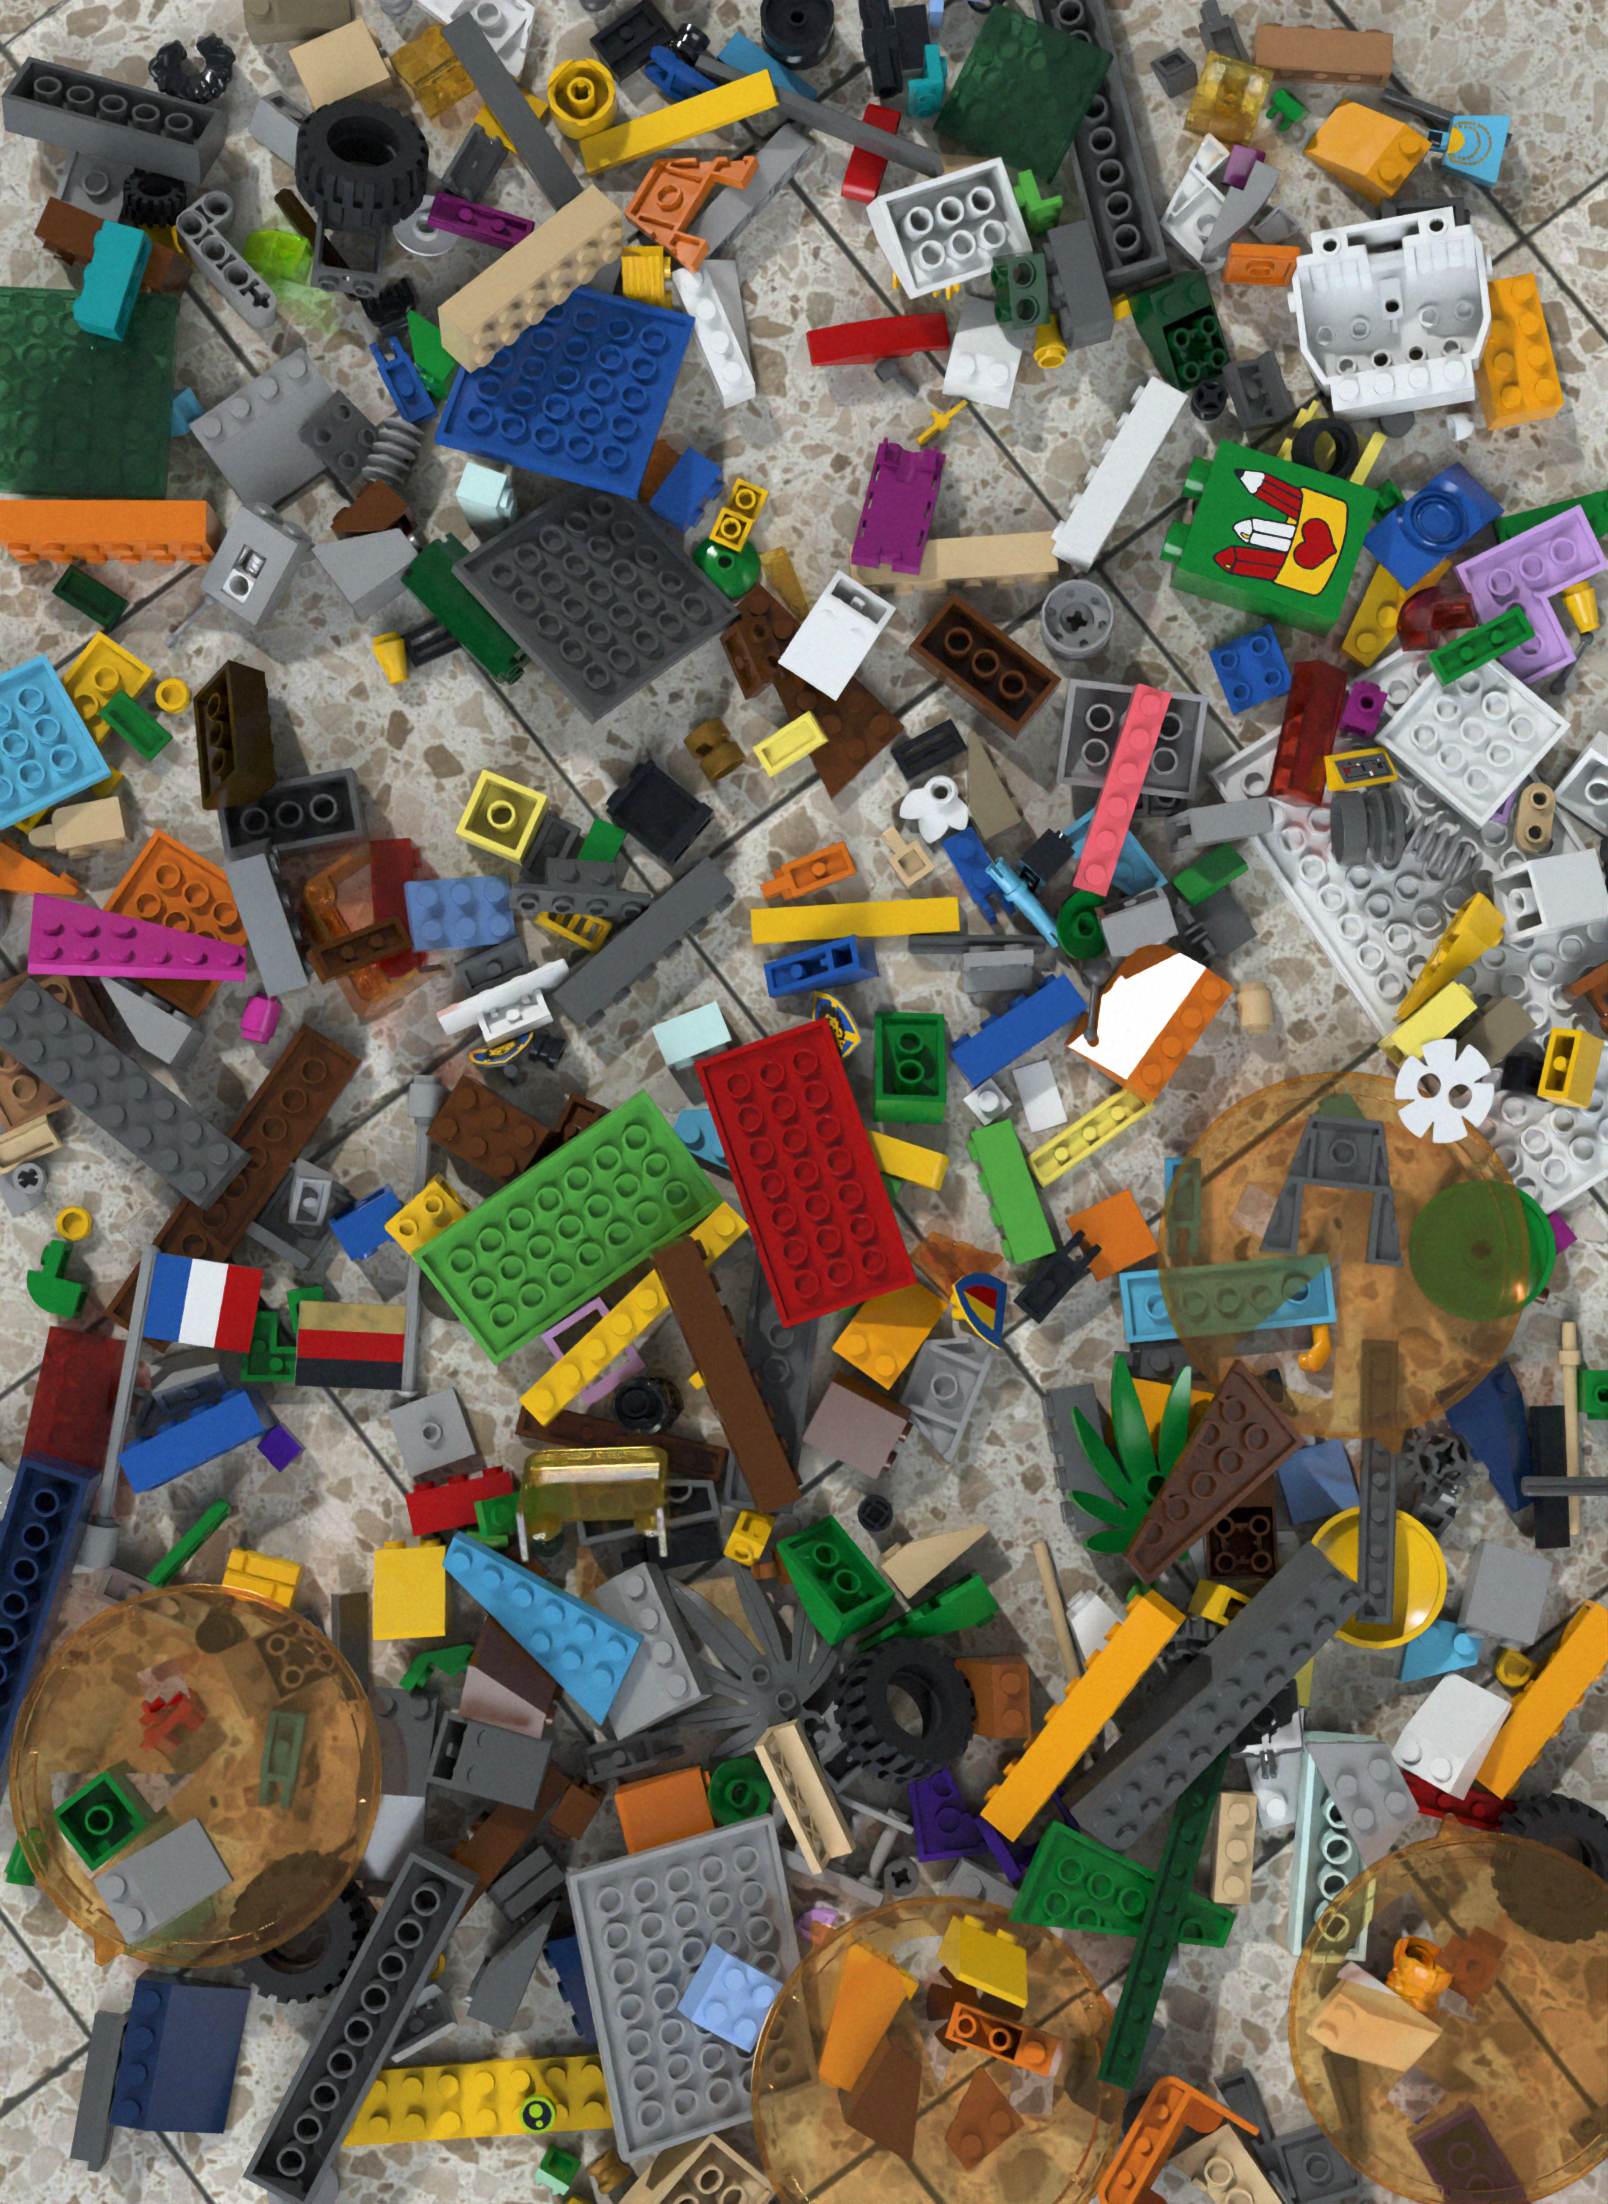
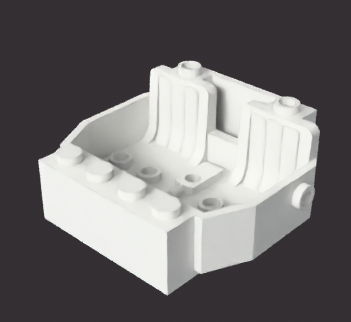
M1453 206L1311 233L1313 254L1296 258L1297 267L1292 277L1294 291L1287 292L1290 313L1296 312L1300 347L1304 363L1324 395L1332 397L1335 418L1351 422L1475 400L1473 371L1479 370L1492 329L1486 277L1493 276L1491 255L1483 254L1482 242L1474 233L1473 225L1468 224L1455 227ZM1395 247H1398V248L1403 247V249L1395 250V251H1394V248H1395ZM1395 302L1399 305L1398 310L1395 312H1388L1386 310V306L1389 303ZM1414 350H1420L1423 353L1422 357L1418 360H1412L1409 355ZM1384 356L1388 361L1384 366H1377L1375 364L1376 358Z

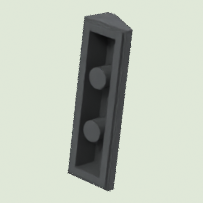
M367 1592L331 1594L332 1701L347 1703L365 1700L368 1691Z

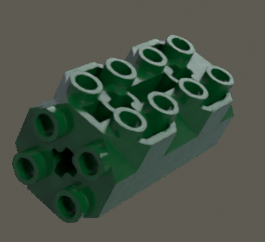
M450 532L445 535L446 542L443 543L438 538L421 551L408 566L413 571L410 578L404 573L400 580L406 590L419 602L420 606L435 622L449 632L487 675H491L498 684L506 681L511 686L524 674L523 668L532 659L451 572L453 564L470 552Z

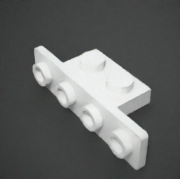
M565 959L549 962L539 969L525 975L516 976L495 988L484 990L478 995L460 1003L451 1004L446 1009L437 1012L436 1015L447 1035L479 1023L488 1047L493 1048L553 1022L543 995L560 988L572 977V973Z

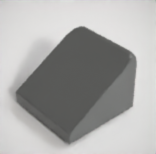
M1180 47L1150 62L1153 72L1169 98H1174L1198 85L1196 64Z

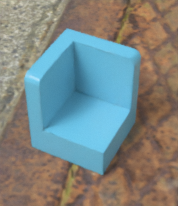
M190 387L163 393L142 410L160 440L187 434L191 431L188 425L205 414Z

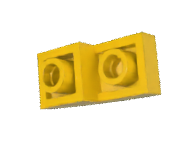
M737 478L725 507H722L709 540L741 553L767 501L769 491Z

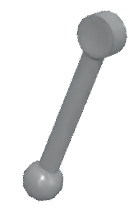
M206 593L204 601L174 633L166 637L164 644L168 648H172L177 643L178 638L209 605L216 604L217 599Z

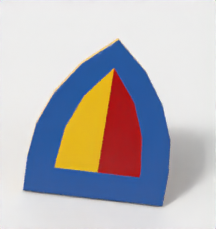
M975 1272L961 1277L952 1285L954 1293L950 1301L956 1306L952 1309L953 1319L955 1321L966 1319L976 1334L990 1345L1001 1349L1007 1284L987 1273Z

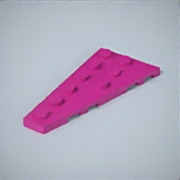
M34 893L28 974L246 981V947Z

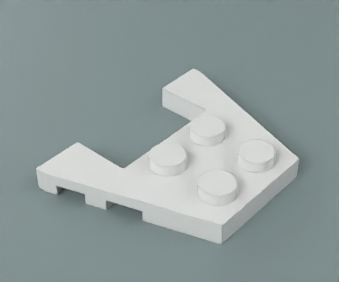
M1210 132L1203 139L1196 156L1193 158L1186 175L1159 223L1161 232L1199 270H1204L1205 275L1223 268L1230 248L1229 246L1224 252L1207 263L1200 260L1226 198L1208 178L1229 159L1231 154ZM1280 203L1257 226L1252 224L1234 243L1272 245L1296 234L1301 229L1302 224Z

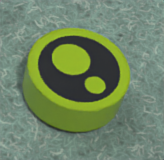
M533 2094L527 2097L519 2112L521 2125L525 2130L533 2134L546 2132L554 2123L556 2106L553 2100L544 2094Z

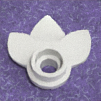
M943 775L932 777L924 788L910 791L901 804L899 814L900 818L918 819L920 834L927 843L940 839L948 826L961 831L965 830L969 819L967 805L958 798L956 783L951 778ZM937 788H944L947 791V796L944 799L935 797L934 791Z

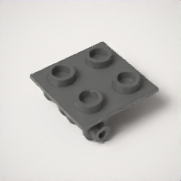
M339 389L309 425L306 423L298 431L300 441L305 443L315 453V456L323 461L322 463L325 466L327 465L337 475V478L342 480L348 487L361 473L362 468L368 464L366 461L368 455L375 454L372 450L373 444L381 442L377 437L379 430Z
M1222 887L1193 908L1184 900L1171 909L1178 935H1175L1176 939L1190 959L1206 968H1209L1258 935L1225 887Z

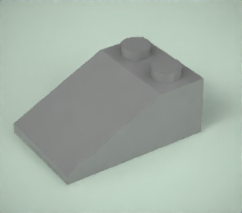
M196 1817L119 1862L92 1881L127 1944L130 1945L145 1940L234 1881V1878L199 1817Z

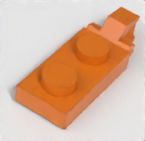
M845 841L781 865L780 869L773 871L775 879L761 884L760 890L765 901L780 895L783 896L784 901L794 900L857 875V870Z

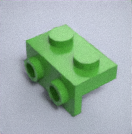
M1031 169L1019 172L1016 186L1012 190L1028 237L1033 235L1044 237L1047 234V230L1058 227L1063 199L1061 195L1041 200Z

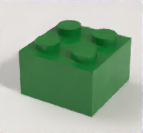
M116 1763L101 1772L49 1814L50 1818L92 1872L159 1820Z

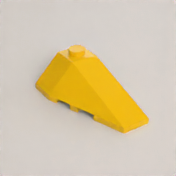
M1477 892L1461 904L1391 1020L1399 1023L1407 1018L1487 951L1489 947L1493 949L1497 947L1505 934V931L1501 928L1506 918L1485 895Z

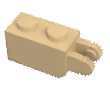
M119 796L56 808L51 815L52 824L39 826V828L35 827L27 835V840L37 850L42 852L58 850L65 856L69 855L70 859L90 856V851L103 849V852L120 851L124 849V844L134 843L127 804Z

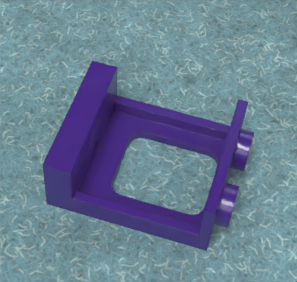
M1059 1785L1051 1797L1064 1817L1063 1825L1081 1834L1079 1830L1081 1826L1070 1811L1066 1809L1061 1800V1797L1066 1793L1062 1786ZM984 1806L971 1814L973 1821L1011 1883L1022 1876V1870L1030 1866L1040 1840L1031 1846L1022 1845L1019 1839L1011 1842L980 1815L985 1808Z

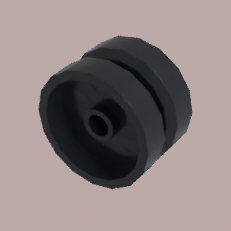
M763 0L760 7L761 43L765 52L789 70H807L820 64L829 54L834 42V4L832 0Z

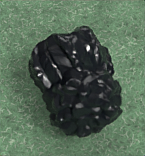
M633 1376L625 1382L619 1383L613 1390L614 1394L610 1411L617 1419L619 1429L622 1432L642 1433L648 1436H655L661 1432H666L667 1429L673 1426V1423L684 1410L679 1388L672 1381L659 1376L655 1378L650 1377V1379L643 1376Z

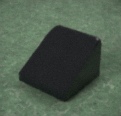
M1507 1056L1500 1088L1513 1093L1542 1098L1537 1096L1544 1063L1526 1056Z

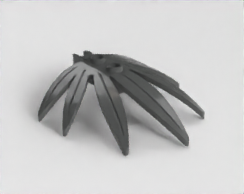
M731 1559L738 1594L749 1624L765 1651V1655H762L748 1637L705 1597L672 1575H664V1580L673 1599L691 1627L728 1667L741 1676V1680H738L718 1667L699 1659L712 1691L728 1697L745 1700L748 1703L746 1706H723L703 1709L675 1719V1724L701 1730L728 1729L748 1723L752 1724L725 1739L709 1756L711 1763L734 1759L754 1750V1746L767 1728L785 1723L791 1716L794 1719H799L807 1738H809L811 1732L805 1728V1720L815 1718L818 1723L822 1724L824 1718L819 1711L807 1709L803 1703L818 1690L829 1676L846 1641L845 1638L830 1646L823 1638L814 1654L812 1662L808 1663L814 1641L815 1626L809 1620L803 1604L799 1600L792 1632L791 1660H786L775 1619L756 1579L753 1580V1574L748 1566L734 1559Z

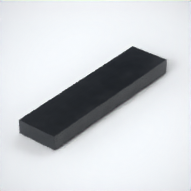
M1565 1405L1530 1406L1533 1476H1567ZM1533 1496L1535 1548L1570 1547L1568 1496Z

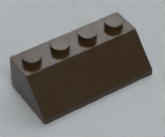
M229 659L193 698L202 808L208 811L258 802L268 790L274 787L277 780L273 758L274 744L271 739L270 729L271 716L268 709L269 692L266 687L265 672Z

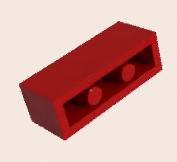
M503 1465L483 1469V1477L470 1480L468 1473L448 1477V1484L435 1487L434 1481L413 1485L414 1492L405 1495L413 1536L477 1523L474 1502L517 1492L513 1470L504 1472Z

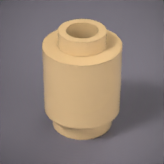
M1265 982L1240 985L1238 987L1239 994L1236 995L1240 1029L1248 1030V1035H1259L1269 1032V1027L1275 1024L1271 991L1267 990Z

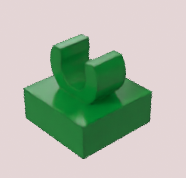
M1279 88L1271 97L1277 105L1267 111L1266 117L1273 119L1278 112H1282L1284 122L1278 129L1284 132L1292 126L1293 121L1302 123L1311 111L1289 89Z
M1390 479L1375 489L1380 491L1372 515V519L1376 524L1382 521L1395 508L1406 502V499Z
M551 2143L533 2176L536 2178L535 2183L540 2185L543 2182L553 2188L552 2194L554 2195L559 2193L565 2195L582 2161Z

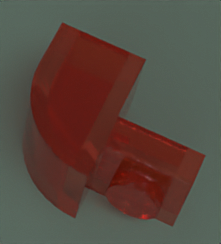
M1432 586L1410 596L1402 605L1396 624L1403 652L1437 650L1441 630L1476 628L1478 616L1472 593L1442 595L1439 586Z

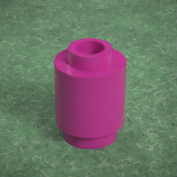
M257 991L256 997L248 996L240 1028L243 1029L241 1038L268 1045L270 1037H274L282 1005L276 1003L277 996L268 997L267 993Z

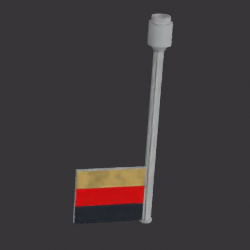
M414 1075V1083L410 1084L408 1117L415 1118L414 1124L417 1125L413 1198L429 1182L431 1137L426 1135L444 1105L445 1086L442 1085V1077ZM410 1255L408 1260L406 1306L300 1300L294 1386L397 1390L400 1396L406 1398L413 1397L418 1393V1391H415L423 1270Z

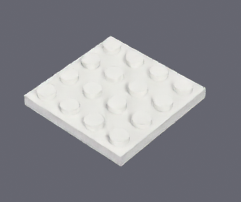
M1494 659L1443 688L1434 672H1432L1373 740L1379 746H1383L1386 752L1479 830L1571 724Z

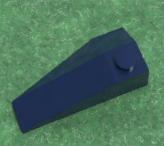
M1508 1361L1477 1370L1436 1392L1450 1427L1456 1435L1462 1434L1472 1447L1469 1453L1475 1461L1481 1460L1489 1470V1481L1512 1513L1518 1512L1533 1503V1496H1524L1521 1493V1479L1524 1476H1533L1532 1457L1522 1392Z

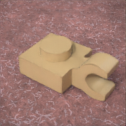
M894 826L882 833L881 838L894 853L893 856L887 859V862L906 889L936 868L916 839L907 845Z

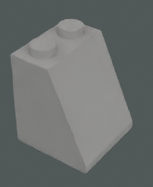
M400 528L322 543L311 548L323 569L361 621H364L406 591L400 579L404 573L410 578L413 571L408 566L423 551L412 534L406 537Z

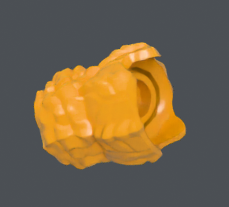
M1412 1935L1397 1941L1393 1949L1394 1967L1387 1974L1388 1980L1385 1981L1384 1985L1427 2016L1430 2011L1436 2009L1438 1997L1441 1992L1448 1988L1454 1975L1433 1963L1441 1947L1434 1946L1425 1938Z

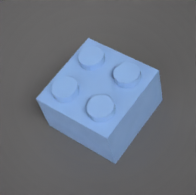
M712 1943L677 2009L690 2021L750 2053L786 1986L771 1974L721 1946Z

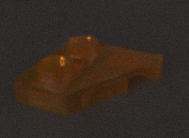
M932 1231L909 1254L910 1261L949 1300L954 1293L952 1285L961 1277L975 1272L989 1274L1004 1259L1001 1254L989 1253L975 1248L972 1244L952 1240L949 1236Z

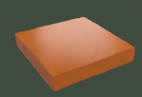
M1231 243L1221 271V282L1287 287L1297 267L1296 258L1300 256L1301 247Z
M1129 1188L1065 1219L1073 1236L1079 1229L1086 1234L1084 1240L1078 1245L1083 1257H1085V1253L1091 1246H1095V1244L1102 1248L1088 1265L1096 1282L1160 1251Z

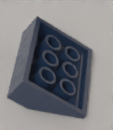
M146 1969L136 1980L109 2124L143 2131L223 2134L251 1988Z

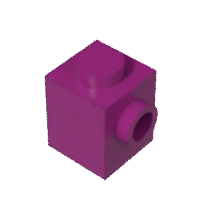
M1368 681L1355 682L1348 690L1335 728L1369 739L1375 732L1388 693L1380 691V686Z

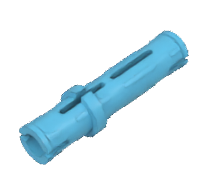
M1002 856L995 859L997 864L995 865L994 862L990 863L985 872L1004 891L1005 899L1008 902H1014L1042 936L1045 937L1052 948L1058 946L1057 920L1028 888L1029 883L1024 878H1019Z

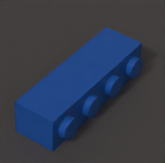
M1052 973L1036 985L1039 989L1038 992L1029 998L1025 993L1008 1004L1011 1010L999 1018L997 1013L993 1014L979 1025L982 1031L972 1038L966 1033L951 1044L954 1050L949 1053L948 1057L972 1090L1087 1010V1004L1065 973L1058 978Z

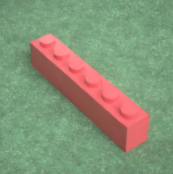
M1140 683L1134 686L1071 879V886L1106 897L1172 696L1171 693Z

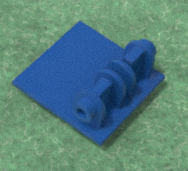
M1271 623L1208 652L1233 715L1277 696L1280 698L1291 693V689L1296 688Z

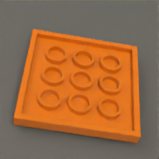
M158 828L102 909L111 913L242 947H247L249 944L225 871ZM134 978L197 1020L223 983V981Z

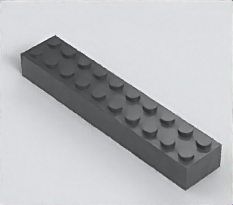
M1032 0L1085 219L1088 220L1107 291L1111 292L1172 273L1104 0Z
M1308 1540L1062 1797L1061 1800L1078 1824L1123 1855L1369 1598L1367 1593L1342 1568Z
M420 1842L410 1851L242 2177L291 2204H312L482 1875Z

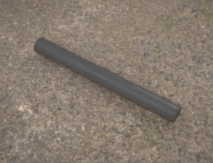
M1385 87L1380 101L1447 126L1450 125V121L1454 116L1459 115ZM1507 132L1506 141L1504 147L1506 148L1508 147L1509 142L1511 140V133Z

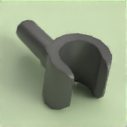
M886 359L876 366L874 372L882 383L885 384L894 378L897 383L914 397L920 391L900 373L899 367L894 360Z

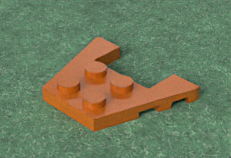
M744 156L743 161H730L728 157H716L711 162H698L697 157L656 159L624 211V215L630 224L658 246H664V250L691 272L696 273L711 248L706 239L686 234V230L715 182L746 190L760 165L754 156Z

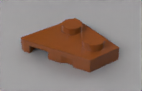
M981 2064L976 2067L968 2090L963 2096L958 2112L944 2138L947 2145L967 2171L972 2169L1025 2125L1022 2118Z

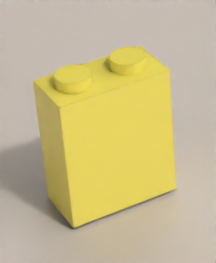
M1455 981L1448 983L1405 1018L1377 1045L1399 1070L1410 1055L1419 1060L1424 1055L1422 1051L1423 1045L1444 1038L1477 1008L1473 1002V994L1461 983L1459 985Z

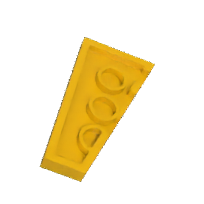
M1446 559L1408 591L1379 562L1339 651L1366 671L1451 566L1452 562Z

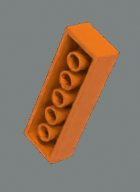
M0 499V545L17 562L22 564H37L39 560H51L56 564L68 565L72 564L73 560H86L89 564L103 565L107 563V560H120L123 564L138 565L141 564V560H154L155 563L160 565H173L175 560H189L190 564L208 565L210 561H213L220 547L221 520L207 501Z

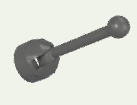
M1099 958L1084 960L1082 969L1083 979L1091 986L1087 1028L1083 1032V1038L1089 1042L1094 1041L1097 1037L1094 1023L1098 987L1108 980L1111 970V963Z

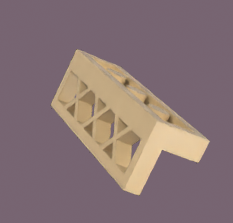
M799 1719L767 1728L754 1746V1749L812 1874L822 1873L831 1858L852 1853L857 1846Z

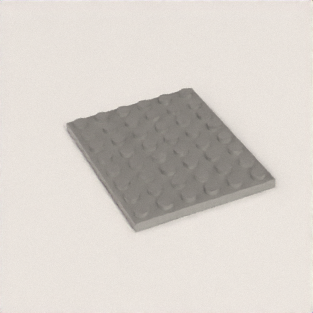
M766 1813L565 1873L619 2157L624 2163L826 2095L773 1815ZM712 1943L721 1946L771 1974L786 1986L750 2053L690 2021L677 2009Z

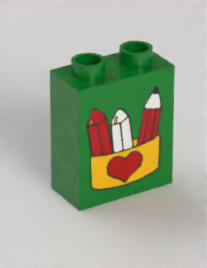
M1221 439L1211 461L1194 455L1180 496L1195 500L1197 504L1190 525L1172 520L1159 560L1176 565L1169 587L1325 638L1338 620L1380 491Z

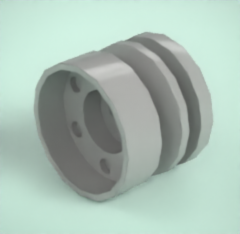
M1072 579L1056 586L1048 593L1042 605L1040 633L1044 645L1054 656L1066 662H1083L1094 658L1105 648L1111 636L1114 609L1110 597L1100 586L1088 580ZM1075 618L1081 619L1082 626L1078 628V631L1071 630L1072 626L1070 623H1073Z

